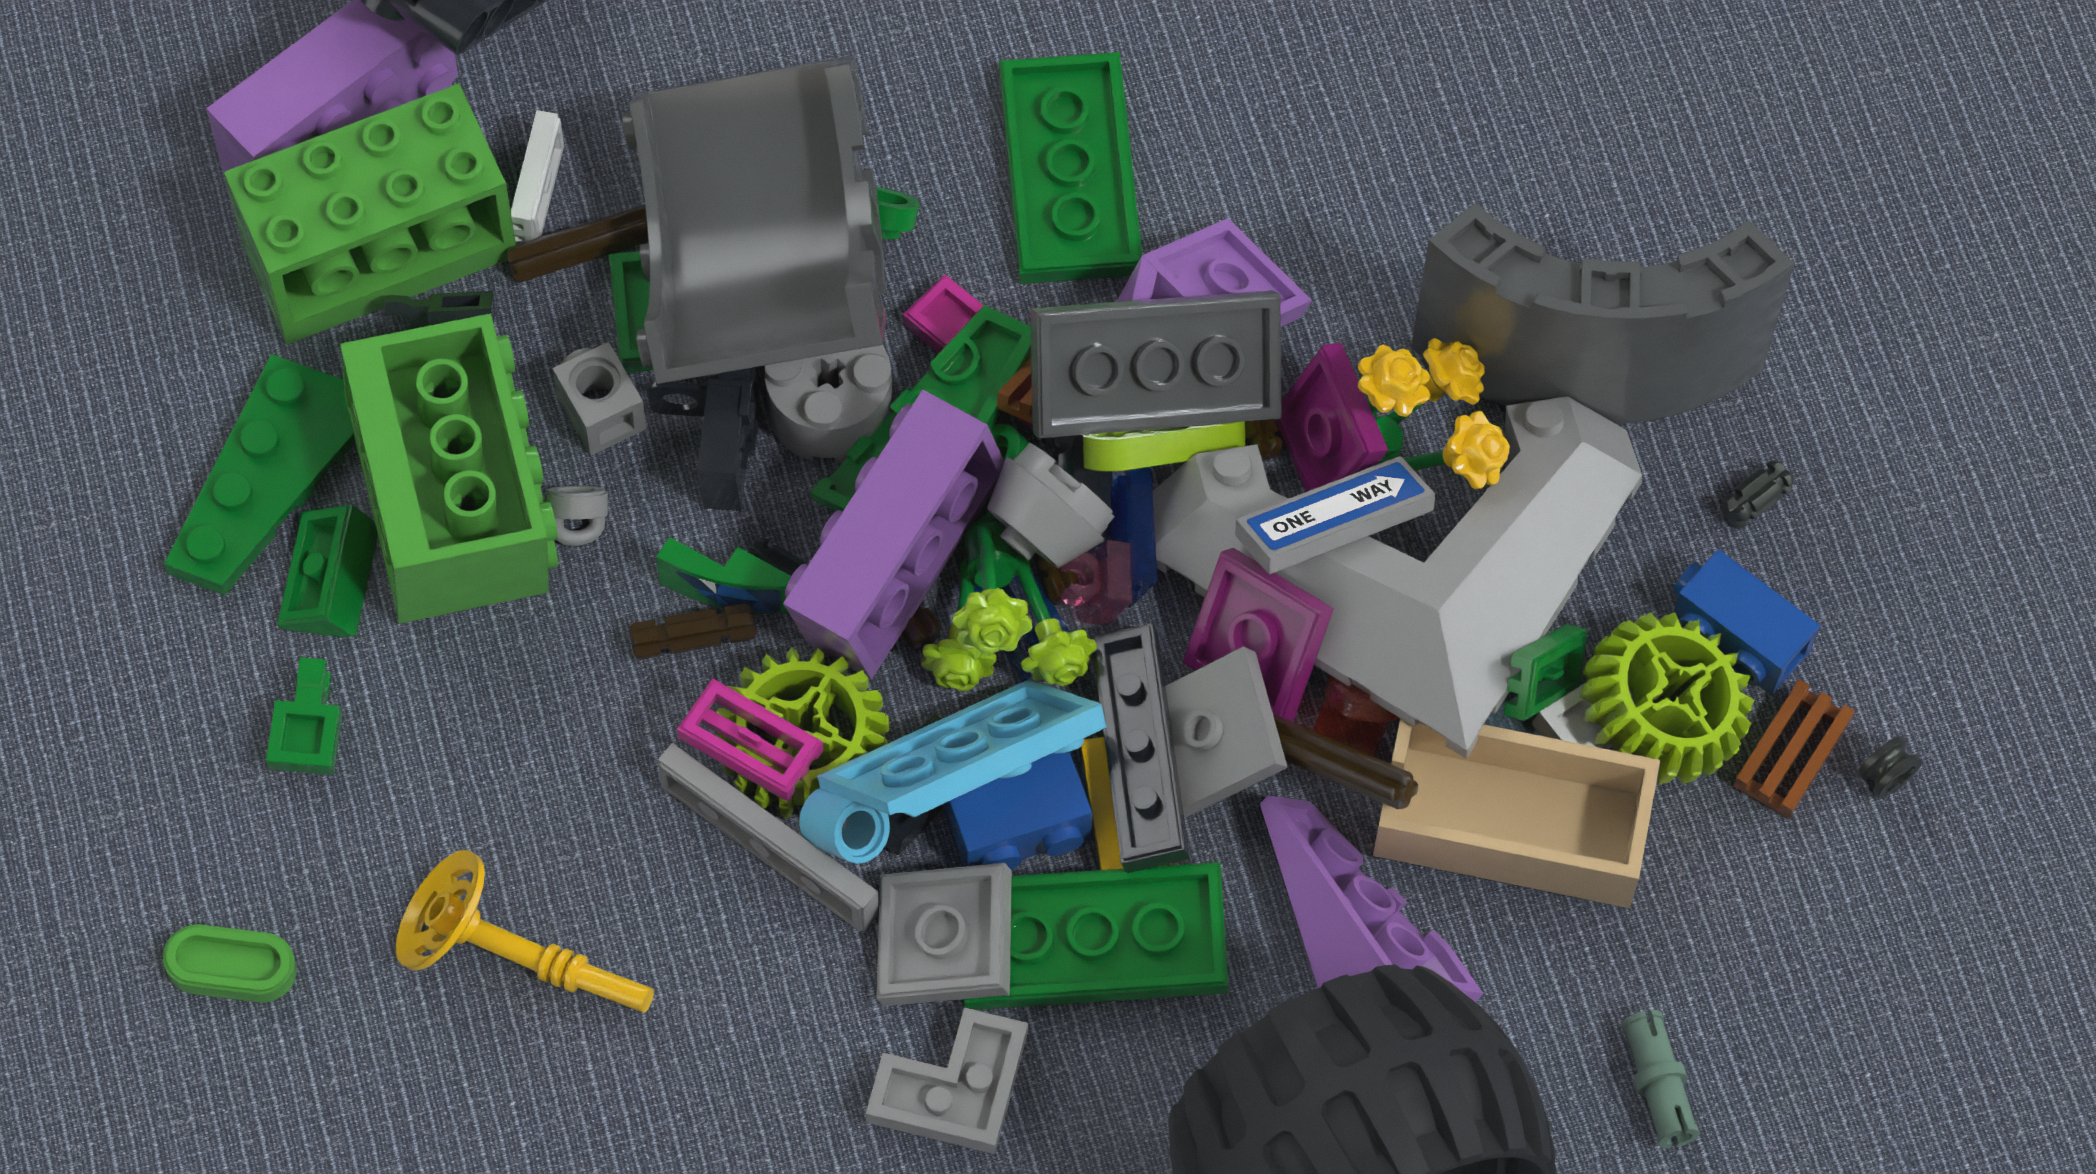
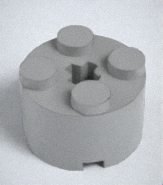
M883 345L765 365V387L770 426L781 444L801 458L814 461V457L834 458V462H844L848 458L846 452L859 438L864 435L869 438L891 412L889 408L892 404L891 364Z

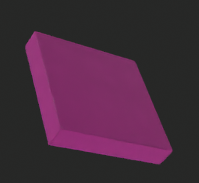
M1342 343L1322 345L1282 399L1281 418L1275 419L1306 492L1373 467L1379 463L1388 451L1365 395L1358 388V379Z
M1231 548L1221 551L1182 663L1196 671L1242 647L1255 651L1272 713L1292 721L1296 716L1334 608L1276 573L1268 574L1258 562L1237 549Z

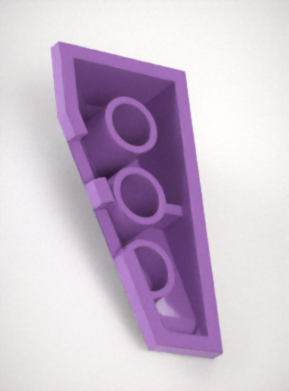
M1266 796L1260 806L1318 988L1322 986V983L1346 974L1350 977L1370 972L1377 966L1396 964L1400 968L1413 969L1419 965L1431 969L1450 981L1474 1002L1478 1001L1483 992L1449 944L1435 930L1429 932L1425 937L1400 912L1407 904V901L1393 887L1386 890L1381 884L1367 877L1359 869L1363 863L1362 854L1310 801Z

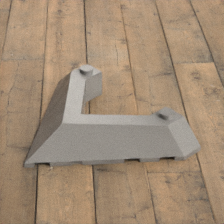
M1568 396L1506 406L1505 438L1510 446L1508 459L1505 462L1507 467L1500 474L1499 482L1491 485L1424 563L1367 536L1275 572L1334 608L1314 663L1315 666L1347 686L1353 684L1370 694V700L1415 727L1421 722L1446 737V747L1466 759L1477 744L1478 733L1491 713L1496 714L1510 692L1507 691L1508 679L1520 672L1519 668L1510 666L1512 653L1546 635L1578 585V575L1590 557L1595 558L1614 528L1616 515L1627 498L1630 500L1633 498L1642 484V473L1627 430ZM1258 444L1193 455L1134 507L1135 519L1146 561L1164 573L1173 569L1195 583V592L1203 597L1207 593L1221 551L1235 548L1258 562L1235 536L1236 519L1289 499L1270 490Z

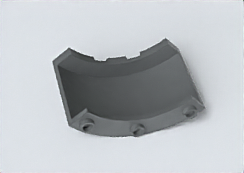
M855 55L637 93L629 103L630 112L623 113V128L629 149L637 148L649 239V243L640 245L641 265L646 281H650L648 310L644 320L645 329L637 330V344L643 367L653 366L656 384L882 345L886 326V313L884 305H881L879 295L886 293L883 242L875 174L873 169L861 170L859 150L865 149L863 136L869 135Z
M1475 203L1428 241L1411 349L1425 360L1423 353L1428 349V342L1433 338L1443 343L1460 341L1462 344L1470 345L1477 352L1478 360L1485 366V373L1480 379L1484 390L1479 396L1505 407L1507 405L1568 396L1615 424L1651 421L1680 414L1708 404L1739 388L1763 371L1795 263L1749 220L1732 233L1709 245L1679 254L1674 262L1641 267L1639 261H1606L1583 258L1581 264L1544 253L1545 246L1512 231Z

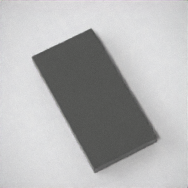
M1274 290L1030 308L1033 434L1038 438L1281 418L1280 294Z

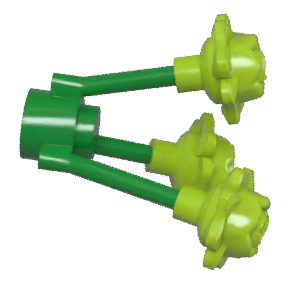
M983 522L970 528L964 535L966 559L959 563L961 583L957 612L953 614V624L950 625L948 639L941 640L938 645L927 644L923 647L922 653L924 657L921 660V667L933 671L936 683L941 687H951L962 692L972 689L979 683L980 678L993 676V664L996 662L997 657L994 653L1000 650L1014 651L1017 648L1020 637L1032 629V620L1026 616L1028 613V603L1025 600L1011 598L1003 589H1000L1008 585L1012 581L1013 575H1016L1038 623L1035 627V632L1039 639L1038 644L1029 648V656L1021 662V666L1025 672L1031 673L1034 681L1045 680L1048 685H1069L1078 676H1083L1088 670L1087 664L1090 661L1089 655L1096 651L1097 644L1095 640L1087 638L1085 630L1062 631L1058 620L1050 617L1030 571L1029 561L1000 537V534L1006 528L1002 523ZM975 584L983 588L981 593L974 592Z

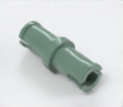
M1651 1010L1649 1012L1651 1021L1647 1022L1645 1011H1641L1627 1017L1621 1024L1638 1072L1634 1076L1633 1082L1636 1092L1646 1098L1657 1133L1658 1145L1661 1148H1671V1137L1674 1136L1676 1147L1691 1143L1700 1135L1699 1127L1695 1123L1684 1089L1688 1076L1685 1066L1675 1060L1664 1025L1663 1013L1658 1010Z

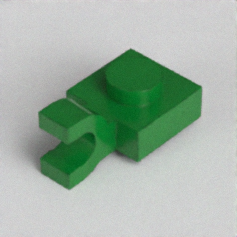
M300 657L295 701L275 700L266 756L269 770L334 775L342 712L340 706L326 705L332 680L331 673L326 672V659Z

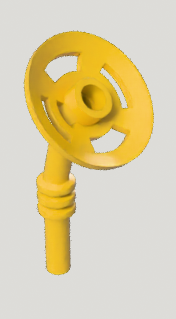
M460 850L449 855L428 874L412 897L401 920L396 939V956L401 965L413 971L429 967L446 954L456 943L463 944L467 941L538 972V980L546 983L551 980V985L559 988L564 985V989L572 993L580 988L642 1013L649 1009L653 1000V988L590 965L585 955L579 953L575 956L574 951L569 949L562 950L561 946L553 943L548 948L480 919V911L477 907L483 889L485 869L482 859L469 850ZM472 872L474 874L472 882L466 879L457 881V878L465 873ZM467 893L464 901L461 900L460 896ZM425 922L429 929L421 932ZM427 949L433 952L431 955L421 956V953Z

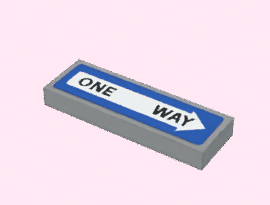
M1399 456L1237 518L1235 536L1268 574H1272L1434 510L1435 493L1409 464Z

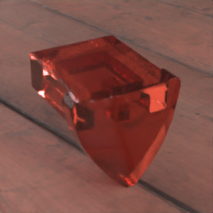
M1330 675L1325 686L1326 699L1313 731L1375 757L1389 721L1397 719L1398 716L1370 700V694L1353 684L1347 686Z

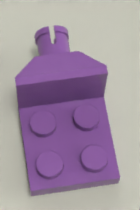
M1227 218L1142 255L1117 302L1274 290L1280 294L1282 327L1302 318L1312 300Z

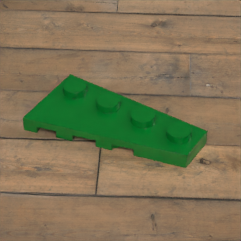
M984 305L930 362L931 369L910 391L905 389L889 406L891 412L884 418L878 429L869 438L865 435L860 437L846 452L848 458L829 478L824 476L809 492L813 501L834 511H844L856 492L855 482L860 470L870 458L876 457L878 459L891 439L889 433L894 418L906 404L913 405L922 390L987 424L991 431L1002 410L997 409L998 391L1031 357V326Z

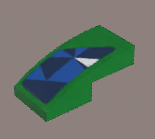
M669 537L656 556L659 584L681 595L720 608L747 603L750 604L753 613H788L783 603L786 600L785 590L791 576L739 547L736 548L725 566H722Z

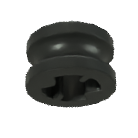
M1897 736L1879 747L1864 761L1857 772L1864 781L1869 779L1874 781L1875 787L1873 792L1880 799L1899 789L1922 766L1923 760L1917 754L1909 755L1906 753L1907 742L1901 736Z

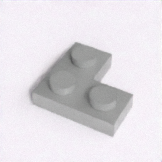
M964 1008L947 1068L882 1053L866 1110V1123L995 1154L1026 1042L1028 1023Z

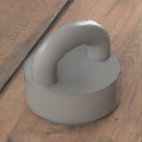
M560 486L550 488L545 492V502L550 501L558 534V539L556 540L568 546H582L593 542L602 534L605 526V516L608 515V492L604 488L596 486ZM564 519H589V525L581 530H568L564 527Z

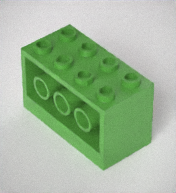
M459 83L223 172L243 248L286 345L385 307L384 302L387 295L413 297L507 261L506 250L516 245L506 182Z
M491 313L340 343L346 403L398 623L401 624L549 593L548 569L558 567V557L554 540L558 539L555 517L550 501L543 503L540 483H543L541 462L536 445L529 446L526 428L529 427V418L522 390L515 391L512 372H515V364L508 335L496 336Z

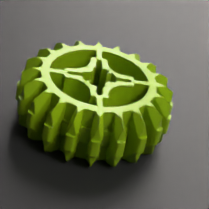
M1650 612L1647 615L1640 616L1634 623L1628 620L1619 624L1610 636H1605L1596 645L1595 652L1593 653L1594 656L1586 663L1585 670L1582 673L1588 681L1582 686V692L1579 697L1592 704L1585 711L1586 715L1583 721L1599 724L1602 729L1596 735L1595 744H1606L1611 740V744L1618 752L1660 760L1657 776L1658 785L1669 783L1675 777L1684 785L1685 783L1693 782L1700 775L1704 777L1712 775L1723 765L1724 760L1728 761L1738 752L1741 745L1740 740L1748 733L1749 727L1752 724L1745 716L1752 710L1755 700L1741 692L1748 686L1750 675L1735 673L1732 668L1736 663L1739 653H1727L1724 655L1717 647L1720 643L1721 633L1711 635L1706 639L1700 635L1699 619L1689 621L1682 628L1675 612L1664 615L1659 621ZM1629 688H1630V690H1631V692H1632V694H1633V696H1634V703H1633V700H1632V698H1631V695H1630V692H1629ZM1675 694H1680L1673 702L1668 699ZM1661 695L1665 697L1662 701L1653 703Z
M791 647L786 655L787 663L778 665L775 659L766 653L762 659L763 673L761 675L744 667L740 673L743 688L728 686L804 731L810 729L813 725V733L810 731L805 732L823 741V752L817 760L813 759L809 765L822 767L810 770L803 781L799 780L797 782L795 792L788 802L721 763V769L726 776H737L734 783L738 791L744 795L756 791L755 803L763 809L767 808L774 800L779 801L780 815L785 819L792 814L794 805H804L807 798L820 788L818 775L888 744V740L883 735L889 731V718L885 713L879 712L883 707L880 692L878 690L866 691L869 687V681L864 670L847 676L849 671L848 661L844 659L843 655L830 666L824 665V653L819 648L811 654L810 661H799L798 652ZM803 696V697H801V698H799V699H797V700H794V701H785V700H784V699L791 698V697ZM832 704L841 709L853 724L855 733L851 742L840 737L839 729L828 723L830 721L829 709ZM718 708L716 713L739 726H743L750 731L752 730V723L726 708ZM765 732V737L776 743L775 747L794 758L799 753L797 749ZM719 733L715 735L782 775L785 773L784 770Z

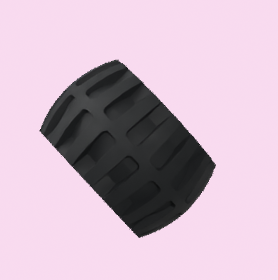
M1396 964L1375 967L1370 972L1350 977L1346 974L1322 983L1320 988L1294 1000L1290 998L1267 1011L1268 1015L1243 1032L1238 1031L1218 1047L1219 1052L1202 1069L1195 1070L1183 1086L1184 1093L1179 1103L1172 1105L1168 1118L1170 1159L1173 1174H1556L1554 1145L1549 1122L1536 1086L1521 1055L1500 1026L1481 1006L1450 981L1431 969L1419 965L1413 969L1400 968Z

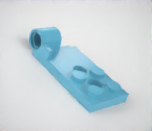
M1028 679L818 775L820 788L807 798L801 809L799 819L801 834L803 838L821 851L848 862L861 864L871 861L880 854L888 841L890 833L888 815L904 813L916 817L997 778H1010L1024 774L1031 769L1032 762L1051 753H1065L1079 748L1083 745L1085 737L1107 728L1102 704ZM848 817L846 826H845L844 830L842 831L843 823H844V821L846 820V818Z

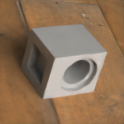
M609 342L594 349L582 348L569 354L560 365L552 368L556 396L590 456L646 430L643 400ZM593 389H605L610 392L607 396L600 399H589L583 396Z

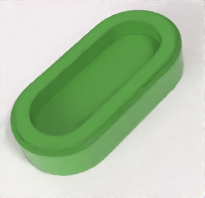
M200 924L189 925L175 932L167 941L163 951V963L170 981L181 991L190 994L252 1002H270L282 997L290 990L297 974L296 961L290 946L281 937L271 933Z

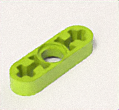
M1245 421L1084 434V468L1095 471L1131 470L1184 462L1199 453L1244 447Z

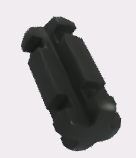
M1769 461L1766 463L1768 467L1766 470H1757L1734 488L1735 494H1726L1723 497L1720 506L1721 513L1734 527H1746L1748 525L1746 520L1749 518L1756 519L1780 500L1778 496L1781 493L1788 494L1791 491L1794 482L1793 476L1779 461Z

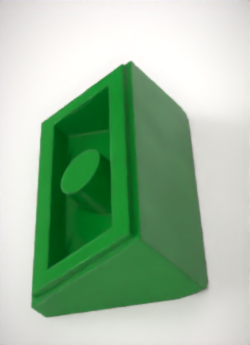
M353 505L302 512L277 623L278 627L283 630L341 638L354 637L356 635L378 536L374 520Z

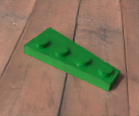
M270 355L164 562L168 575L225 595L276 536L275 530L294 508L299 509L314 492L313 486L334 462L339 463L354 445V432L345 398L344 380L282 357Z

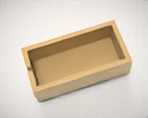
M1400 718L1391 764L1411 772L1413 780L1418 783V792L1411 798L1409 806L1405 809H1395L1383 803L1373 856L1630 908L1639 881L1660 760L1489 725L1482 726L1478 733V742L1466 759L1446 747V737L1421 722L1414 727Z

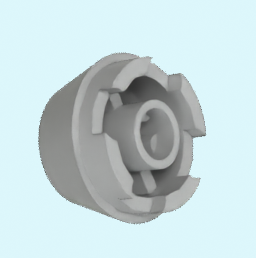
M1029 443L1014 460L1006 457L987 510L1006 527L1000 534V537L1028 561L1037 553L1058 569L1104 542L1105 539L1101 534L1115 516L1112 515L1113 511L1087 486L1077 482L1062 468L1054 464L1056 461L1034 444Z

